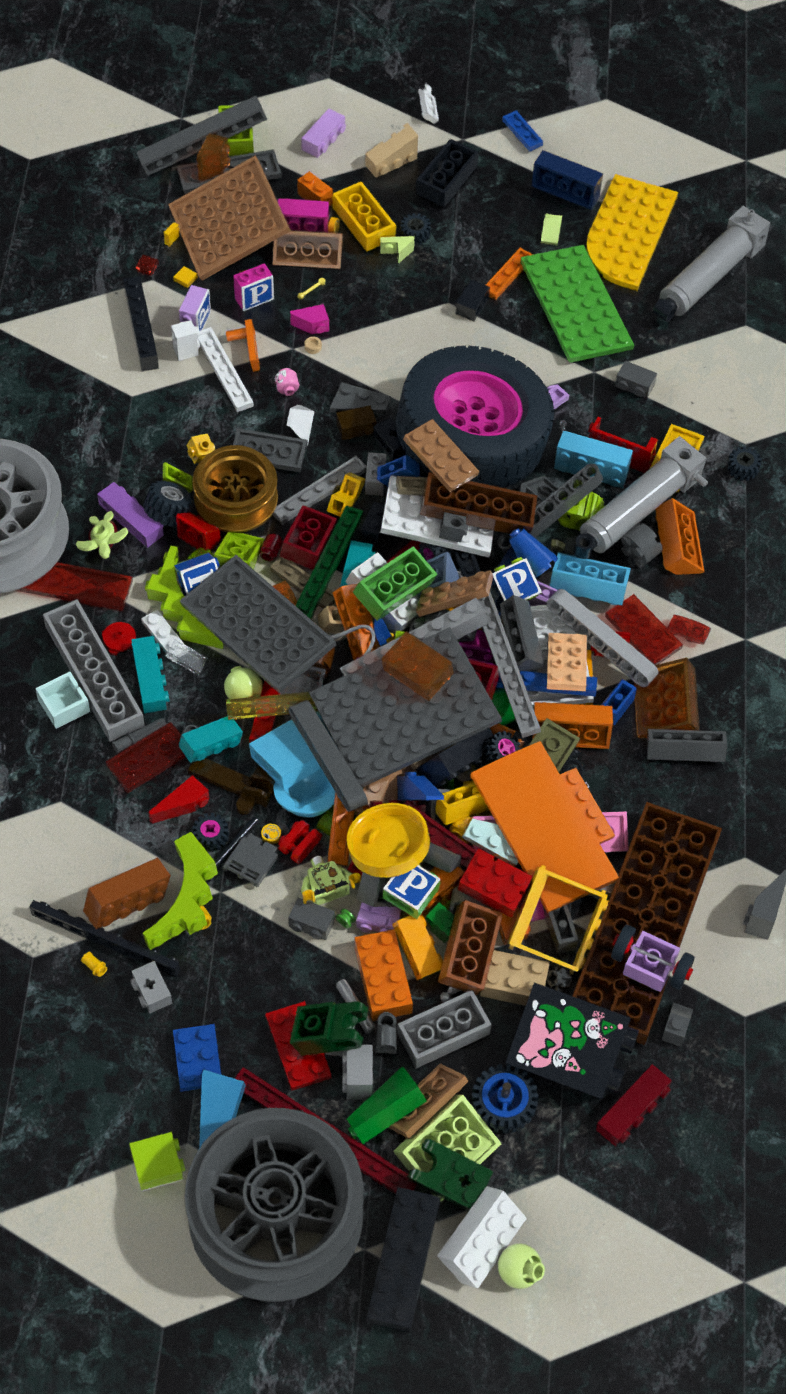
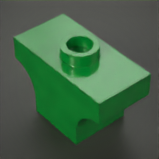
M439 902L426 915L425 919L431 926L430 931L445 944L450 936L454 915Z

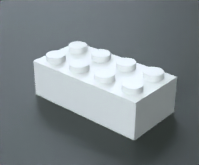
M377 552L353 569L345 582L348 585L357 584L386 565L387 562ZM417 595L382 618L394 636L396 630L403 631L414 618L418 617L416 609L420 598Z
M487 1186L437 1257L462 1284L478 1289L499 1259L501 1253L509 1245L527 1218L504 1191Z

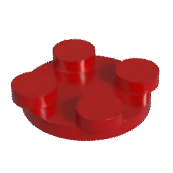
M115 622L102 631L103 642L111 655H117L119 652L133 649L131 639H136V632L129 623Z

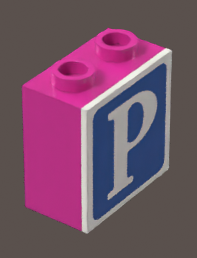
M265 263L234 275L235 299L243 311L274 299L273 275Z

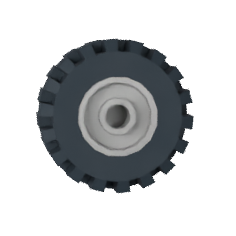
M156 481L151 484L143 508L145 513L154 521L167 526H177L176 515L190 512L194 501L190 492L186 491L184 487L169 481Z

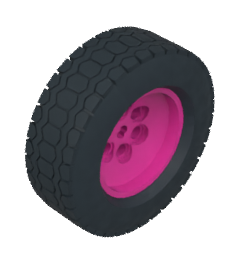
M465 345L434 351L424 356L412 367L404 382L396 415V431L400 444L410 458L417 461V463L419 462L420 468L427 474L429 472L432 473L406 444L403 438L404 435L433 419L479 470L478 476L470 481L500 488L513 485L534 471L543 456L552 429L554 418L553 401L549 390L543 384L540 377L535 375L536 373L529 367H526L521 361H515L516 358L508 354L503 356L504 353L497 350L491 352L492 349L481 347L479 349V346L469 345L467 348Z

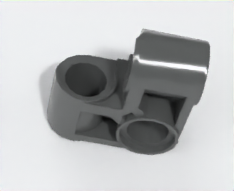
M383 1012L378 1017L375 1053L396 1054V1018L389 1012ZM390 1021L392 1026L382 1025V1022Z

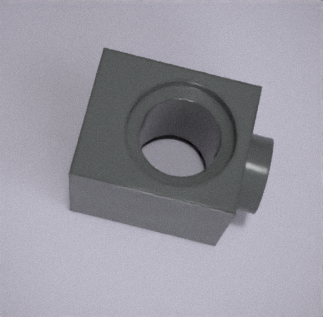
M444 512L440 524L439 538L461 542L463 535H467L469 527L466 524V516Z

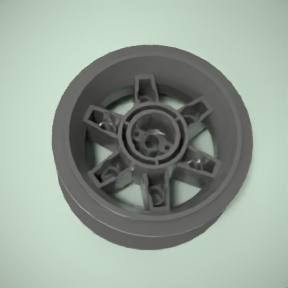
M287 1108L259 1109L241 1114L224 1123L204 1141L196 1153L189 1168L185 1186V1205L190 1236L203 1266L221 1285L234 1293L264 1302L296 1300L325 1287L346 1267L360 1240L363 1225L364 1187L357 1159L348 1143L336 1130L319 1118L302 1111ZM274 1150L295 1152L304 1156V1158L291 1166L287 1163L279 1162ZM254 1154L256 1168L249 1173L247 1178L227 1174L240 1161ZM305 1175H310L305 1180H303V1177ZM326 1176L332 1186L336 1205L309 1196ZM281 1189L287 1191L291 1196L285 1195ZM273 1197H277L281 1200L278 1204H272L269 1202V1200ZM215 1203L241 1212L223 1233L215 1216ZM299 1230L324 1235L315 1246L297 1256L294 1235ZM261 1239L271 1241L277 1261L257 1259L245 1254V1252ZM288 1246L291 1248V1251L284 1254L281 1253L280 1248Z

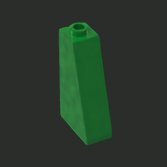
M401 1067L347 1118L351 1126L348 1130L354 1140L359 1138L361 1143L364 1144L427 1102V1100L405 1068Z

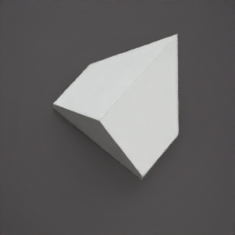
M301 405L290 408L287 426H290L301 439L309 441L314 411Z

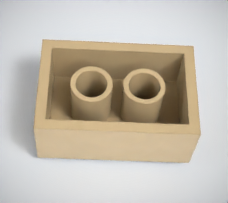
M494 950L485 988L480 992V996L526 1006L534 982L545 986L550 962Z

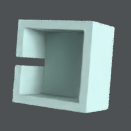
M71 672L36 688L38 701L56 729L90 712L88 699L78 686Z

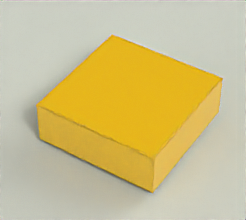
M174 222L164 231V242L169 247L180 236L179 224Z
M183 267L174 276V281L188 288L198 278V274Z

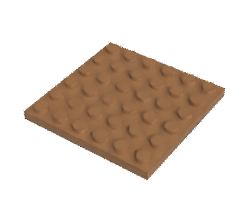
M256 155L168 204L175 222L179 224V231L201 280L210 277L291 231Z

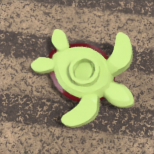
M112 511L107 512L104 519L98 520L96 516H91L89 520L94 526L90 530L89 541H78L76 546L82 551L98 549L100 556L103 559H107L110 557V548L128 534V529L123 528L117 532L116 525L111 521L114 517Z

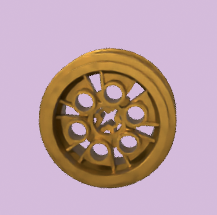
M241 445L218 448L205 456L194 471L195 508L204 521L215 525L221 531L241 533L251 531L265 523L276 509L278 502L276 470L270 460L255 449Z

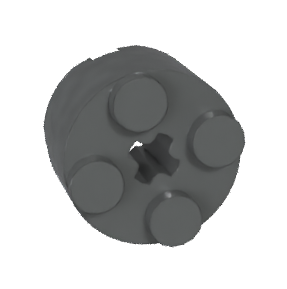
M638 523L621 538L623 547H621L622 552L626 556L630 555L639 568L660 554L663 548L661 542L657 543L655 540L657 535L645 524L640 525Z

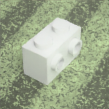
M191 320L172 325L173 349L178 360L181 361L198 356L200 342L197 337L200 335L197 326L194 327Z

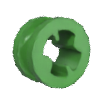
M343 908L340 911L341 914L336 915V920L343 927L350 928L351 923H354L356 918L350 911Z

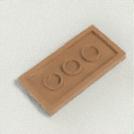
M433 419L404 435L403 440L449 492L478 476L479 470Z
M491 570L486 572L480 571L470 577H461L457 581L445 582L440 586L424 589L421 592L416 609L418 616L421 617L461 605L474 598L480 599L489 596L493 580Z
M439 1064L417 1085L427 1102L388 1128L409 1139L468 1082L466 1076Z

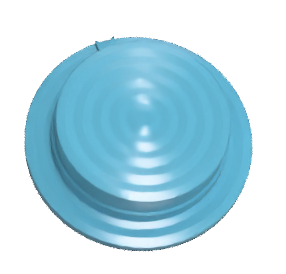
M322 769L285 790L276 782L274 784V795L277 802L284 809L297 816H319L334 805L335 790Z

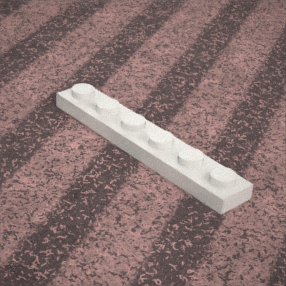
M209 327L199 331L200 336L197 338L199 339L200 346L236 411L240 412L253 407L250 395L212 328Z

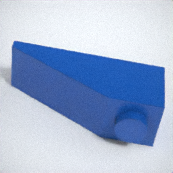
M405 772V776H397L398 800H444V795L425 776H417V772Z

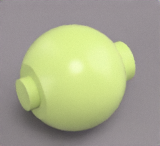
M241 666L232 668L224 683V690L228 699L237 705L242 704L245 710L259 704L257 699L261 695L263 688L260 676L250 668H242Z
M513 1244L501 1253L498 1260L499 1275L512 1288H528L544 1276L545 1268L537 1251L529 1245Z

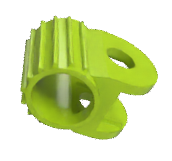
M590 492L558 519L559 523L564 527L580 531L582 524L604 507L603 498L594 492Z

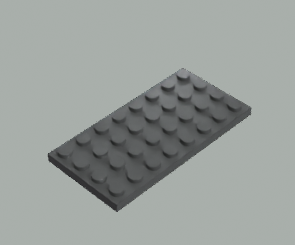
M237 555L180 600L181 605L278 693L282 692L336 646V641Z

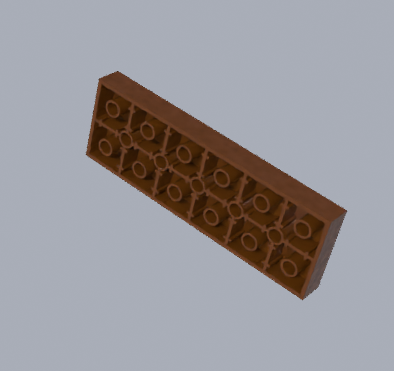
M649 802L645 804L618 875L619 878L615 883L608 906L573 993V997L630 1017L629 1026L639 1030L636 1042L642 1045L646 1044L668 979L662 991L659 992L623 975L625 964L631 952L626 953L621 962L612 959L613 941L617 934L620 935L625 925H630L636 929L633 944H636L642 931H645L680 948L722 831L720 827Z

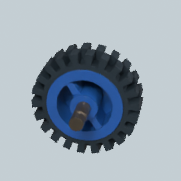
M501 1064L497 1065V1069H494L492 1066L488 1069V1072L483 1071L481 1077L477 1078L472 1091V1107L489 1128L493 1127L494 1132L497 1133L499 1130H503V1133H508V1130H511L513 1133L517 1132V1128L523 1129L525 1124H529L531 1118L534 1117L538 1103L537 1087L533 1085L534 1080L531 1077H527V1072H519L520 1068L515 1067V1070L511 1069V1065L508 1064L506 1068H502Z

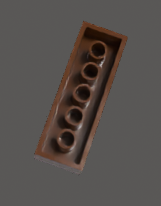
M429 472L424 485L420 515L442 520L444 512L466 516V524L469 526L510 534L517 528L520 530L524 528L527 532L531 533L534 525L537 495L468 481L452 492H449L438 478Z

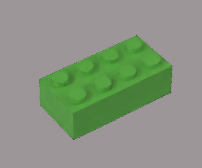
M413 546L361 580L353 594L378 621L430 586L438 574Z

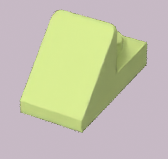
M545 214L541 243L558 245L562 216Z
M414 236L380 237V254L397 253L398 263L414 251Z

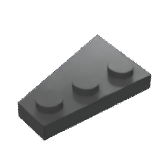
M342 382L330 406V413L371 405L374 414H386L392 397Z

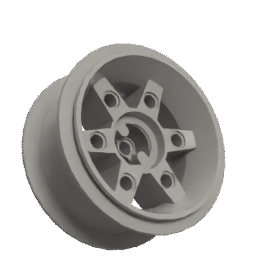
M0 439V593L18 590L30 585L49 572L63 554L69 536V520L61 502V483L55 468L37 450L28 445L6 439Z

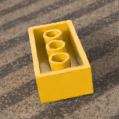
M362 181L332 194V208L366 252L380 246V237H396L395 223Z

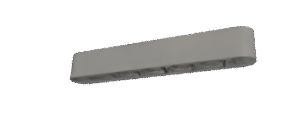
M558 589L547 600V607L553 614L577 634L587 635V642L641 687H647L658 675V669L652 662L566 590Z

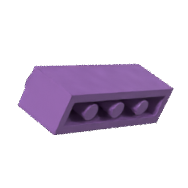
M113 482L97 494L99 505L106 512L112 511L114 513L113 518L124 528H127L147 548L164 536L163 524L150 518L137 499L129 496L122 486H118Z

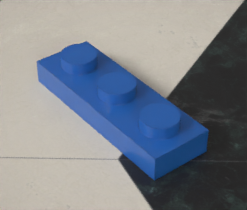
M517 111L503 116L502 121L529 152L543 146V140Z

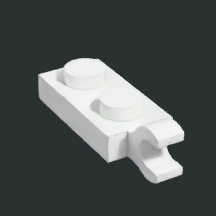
M425 84L424 90L418 89L422 116L425 120L435 124L439 121L435 97L431 95V87Z

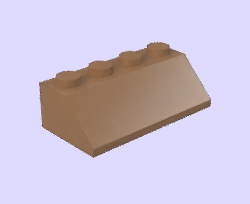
M291 230L289 233L274 240L273 265L341 269L343 233Z

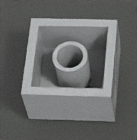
M362 1045L361 1048L343 1052V1093H347V1100H367L372 1095L373 1088L372 1045Z

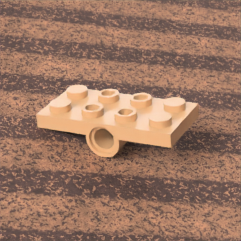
M549 633L547 689L586 691L587 635Z

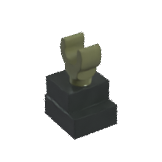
M577 536L566 538V543L552 539L551 551L557 553L565 550V554L575 556L573 549Z

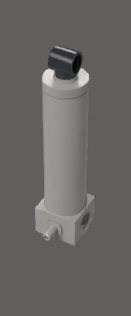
M742 206L729 218L727 230L660 292V299L655 304L653 313L666 322H669L674 315H684L745 256L751 259L765 246L770 222L756 214L753 209Z
M679 436L663 449L660 461L580 527L581 534L575 540L574 555L580 559H587L591 556L592 550L604 553L676 491L681 490L685 493L696 482L705 487L708 481L702 477V472L707 458Z

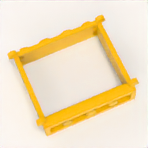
M541 865V867L536 868L507 944H510L509 949L511 950L515 946L569 968V973L573 975L574 971L578 972L579 968L582 969L585 964L586 958L584 954L586 949L590 950L594 939L591 937L594 930L597 931L600 926L601 919L599 917L601 912H605L609 900H606L608 895L605 894V890L599 892L545 870L546 866ZM548 876L599 897L573 965L521 945Z

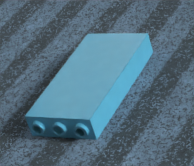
M314 706L313 709L315 710L316 714L318 715V717L320 718V720H321V722L323 723L324 727L326 728L327 732L329 733V731H328V729H327V727H326L324 721L322 720V718H321V716H320V714H319V712H318L316 706ZM292 720L249 743L251 758L283 790L321 769Z

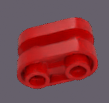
M304 820L297 821L293 824L291 831L281 837L278 842V849L285 855L292 852L291 859L299 864L318 845L322 838V833L316 829L309 832L310 825Z

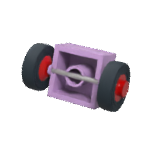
M625 925L620 935L617 934L612 945H614L611 954L612 959L621 962L626 953L631 952L625 964L623 975L661 992L670 972L673 970L670 986L680 990L685 980L689 981L694 969L691 967L695 956L685 952L680 961L675 963L681 948L645 931H642L636 944H633L636 929L630 925Z

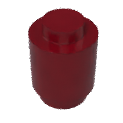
M273 533L266 536L260 548V557L263 560L271 562L273 559H276L283 544V540L278 534Z

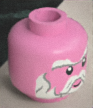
M284 368L276 374L275 382L279 393L290 396L299 389V381L295 371Z

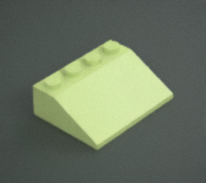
M455 1094L416 1134L409 1139L406 1138L393 1152L409 1171L418 1169L423 1172H429L432 1168L433 1160L428 1153L422 1150L424 1139L434 1140L478 1164H481L501 1145V1142L464 1095ZM459 1178L460 1182L465 1180V1178Z

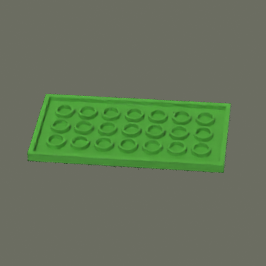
M584 245L521 257L520 261L569 363L633 350L634 343Z

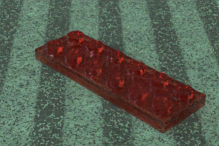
M57 562L40 579L15 591L67 601L78 599L79 603L123 611L133 583V577Z

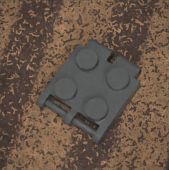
M250 833L247 838L243 836L224 864L223 870H229L237 874L238 878H244L254 883V886L258 888L278 858V854H276L278 847L268 842L261 846L262 839Z

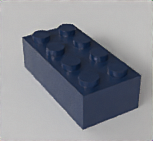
M542 150L534 162L532 187L592 210L600 197L603 173Z

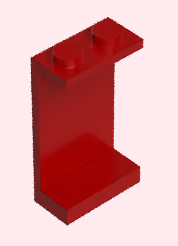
M597 417L595 423L592 422L590 424L588 438L633 450L630 468L643 473L650 469L654 461L658 439L651 437L647 446L644 447L599 430L600 417Z

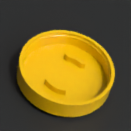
M385 803L365 810L352 822L347 833V845L351 859L358 869L371 876L387 878L405 874L417 867L428 853L430 836L426 821L417 810L400 803Z

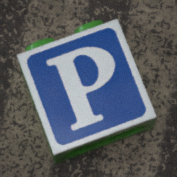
M418 865L405 874L392 877L383 888V899L418 919L440 889V878Z

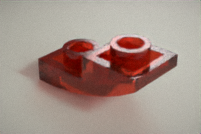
M674 614L666 630L668 634L685 637L688 642L704 645L711 628L695 620Z

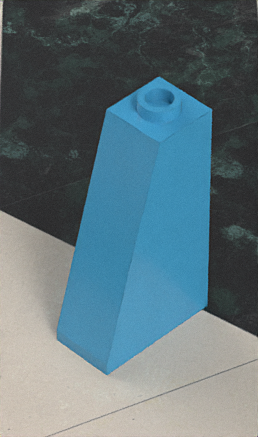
M203 1070L199 1149L216 1129L236 1117L246 1087L244 1081Z

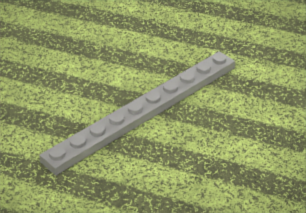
M490 592L489 596L477 599L485 610L488 622L487 625L483 626V630L496 666H498V671L522 738L540 733L541 729Z

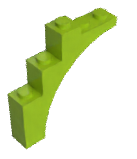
M170 546L169 551L164 554L163 567L159 568L158 575L152 574L150 580H147L145 584L148 599L162 602L161 611H163L164 619L178 622L177 631L181 640L224 649L225 644L181 605L180 600L185 596L177 583L174 566L177 565L179 559L178 547Z
M192 832L174 841L177 854L184 864L183 883L179 895L169 911L155 925L143 932L146 945L150 950L162 945L172 937L178 936L185 930L191 935L207 925L205 914L200 906L207 904L213 898L210 887L205 881L212 879L218 874L215 861Z

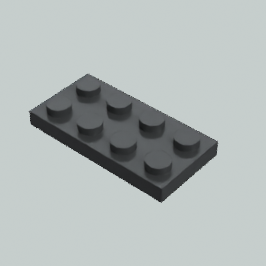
M237 428L233 445L255 449L267 457L276 469L301 472L308 440Z

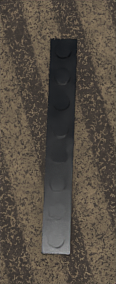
M33 900L29 906L31 915L144 964L155 961L158 970L176 978L180 972L179 962L172 956H163L155 949L150 950L149 948L142 947L137 941H128L116 932L110 933L105 931L103 927L95 929L93 925L87 923L83 918H75L62 909L56 910L51 908L46 902Z

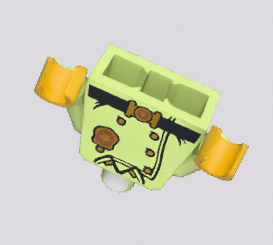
M316 856L311 859L313 867L307 870V876L303 879L301 887L303 903L306 904L307 900H312L313 903L321 905L349 895V884L354 889L355 884L360 883L361 876L359 873H351L342 866L336 865L334 861L324 863L321 856Z

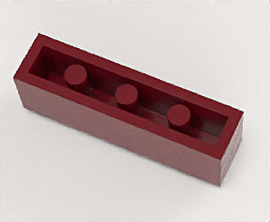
M652 1064L598 1122L596 1130L615 1147L619 1142L624 1143L631 1134L629 1131L633 1127L638 1128L644 1121L643 1116L647 1112L649 1114L652 1113L658 1105L656 1102L660 1098L664 1099L670 1093L671 1089L669 1087L672 1080Z

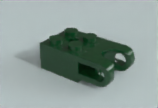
M328 1002L298 1006L290 1044L302 1056L361 1048L363 1037L353 1027L367 1019L369 1009L361 1002L340 1004Z
M424 1139L422 1150L432 1157V1168L429 1172L412 1169L407 1174L408 1180L469 1212L487 1187L493 1171L434 1140ZM459 1178H465V1186L461 1187Z

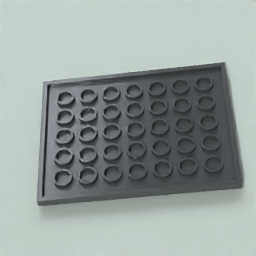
M450 627L309 692L335 745L362 788L502 722L501 716Z

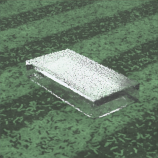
M174 639L166 654L167 658L197 675L200 674L208 659Z

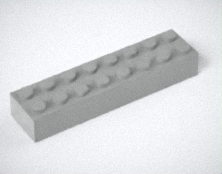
M78 599L44 613L43 618L47 631L78 686L87 697L89 706L109 742L126 735L128 732L131 733L144 727V718L140 708Z

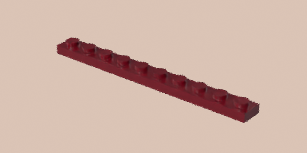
M244 1067L234 1078L244 1081L246 1087L243 1095L264 1109L287 1108L313 1115L329 1124L348 1143L357 1159L361 1172L394 1194H396L398 1187L413 1191L417 1188V1184L408 1180L407 1173Z

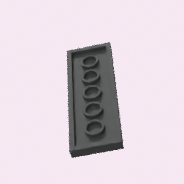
M272 149L177 166L184 195L188 194L255 155L268 180L281 178V170L275 151Z

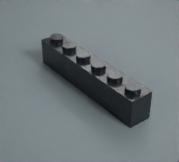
M141 277L123 279L125 296L141 371L159 369L158 355Z

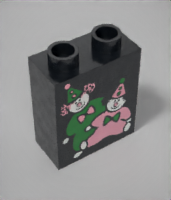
M534 982L506 1063L603 1099L606 1091L614 1094L618 1093L625 1070L615 1067L620 1050L629 1054L632 1053L639 1030L629 1026L630 1017Z

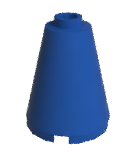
M517 528L510 533L511 538L509 542L516 557L527 558L535 578L551 567L550 562L552 560L554 562L558 560V557L524 528L521 530Z

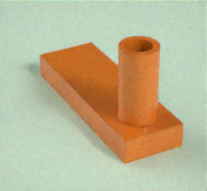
M252 319L245 320V328L226 331L227 341L247 338L253 372L260 371L254 325Z

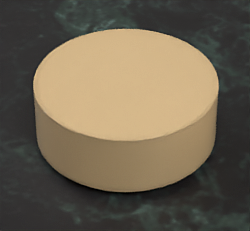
M317 337L307 338L304 342L305 351L310 354L319 353L322 349L321 340Z

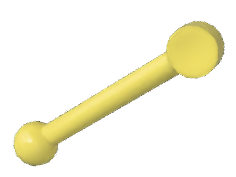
M320 278L318 283L305 292L299 293L298 298L303 299L306 294L319 285H325V279Z

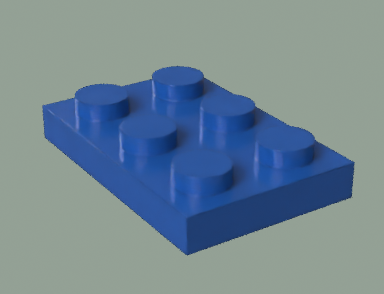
M214 1024L173 1030L180 1092L201 1089L203 1070L221 1075Z

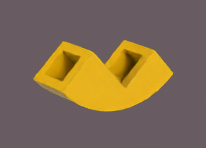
M350 472L345 474L340 491L331 496L327 512L341 517L346 505L353 507L366 479Z

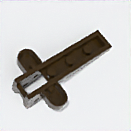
M205 758L201 761L193 762L188 769V774L239 795L236 807L238 813L242 815L249 814L256 803L267 808L269 799L274 795L275 782L261 767H258L248 777Z

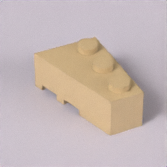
M408 123L403 125L404 129L397 134L395 132L391 134L392 138L385 143L380 142L365 154V166L376 178L417 159L418 134Z

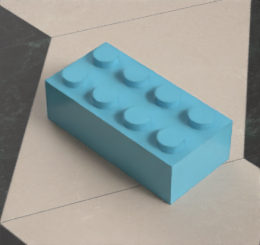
M563 430L557 446L554 469L576 474L586 465L595 464L603 476V483L623 488L629 473L633 450Z
M558 552V560L554 564L550 587L557 590L564 589L575 597L590 598L593 601H604L612 605L623 604L631 568L591 559H580L576 556Z

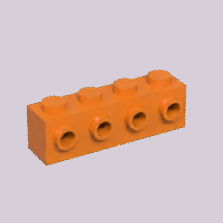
M358 583L341 586L332 592L344 631L358 625H368L374 630L370 612L353 594ZM358 629L346 634L354 660L362 657L370 645L372 635L368 629ZM376 635L374 646L370 652L381 647L376 638Z

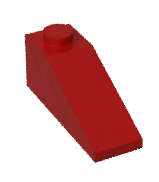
M192 775L149 811L150 822L152 824L203 808L209 801V790Z

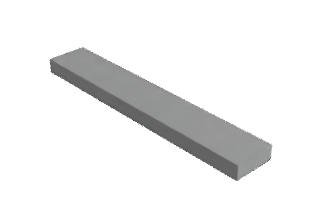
M357 456L353 457L277 505L272 515L281 525L285 524L298 515L302 505L311 507L341 488L345 474L350 472L360 476L367 471V466Z

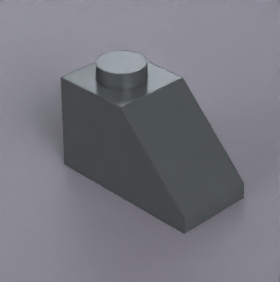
M673 1003L662 1041L682 1046L693 1009Z

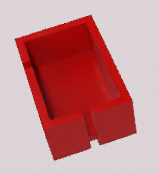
M478 848L459 882L458 890L512 918L521 899H523L533 876L500 859L497 862L494 861L495 856Z

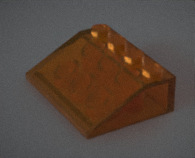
M687 657L655 665L658 669V675L647 687H641L634 682V686L637 689L635 706L638 738H647L648 729L700 731L695 667Z

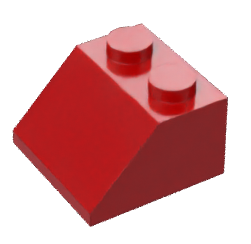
M191 512L176 515L178 538L204 553H210L220 542V530L215 525L204 521L201 516H196Z

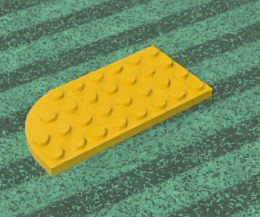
M618 174L614 175L589 231L586 251L595 268L603 274V278L616 285L638 291L675 204L678 192Z

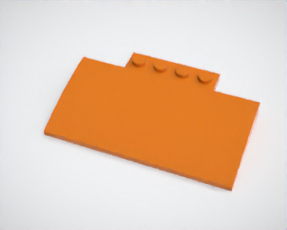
M541 741L470 773L474 784L525 873L534 876L536 868L544 865L546 866L545 870L597 891L615 883L619 878L600 845L615 837L613 830L577 768L559 774ZM548 876L539 899L547 913L591 893Z

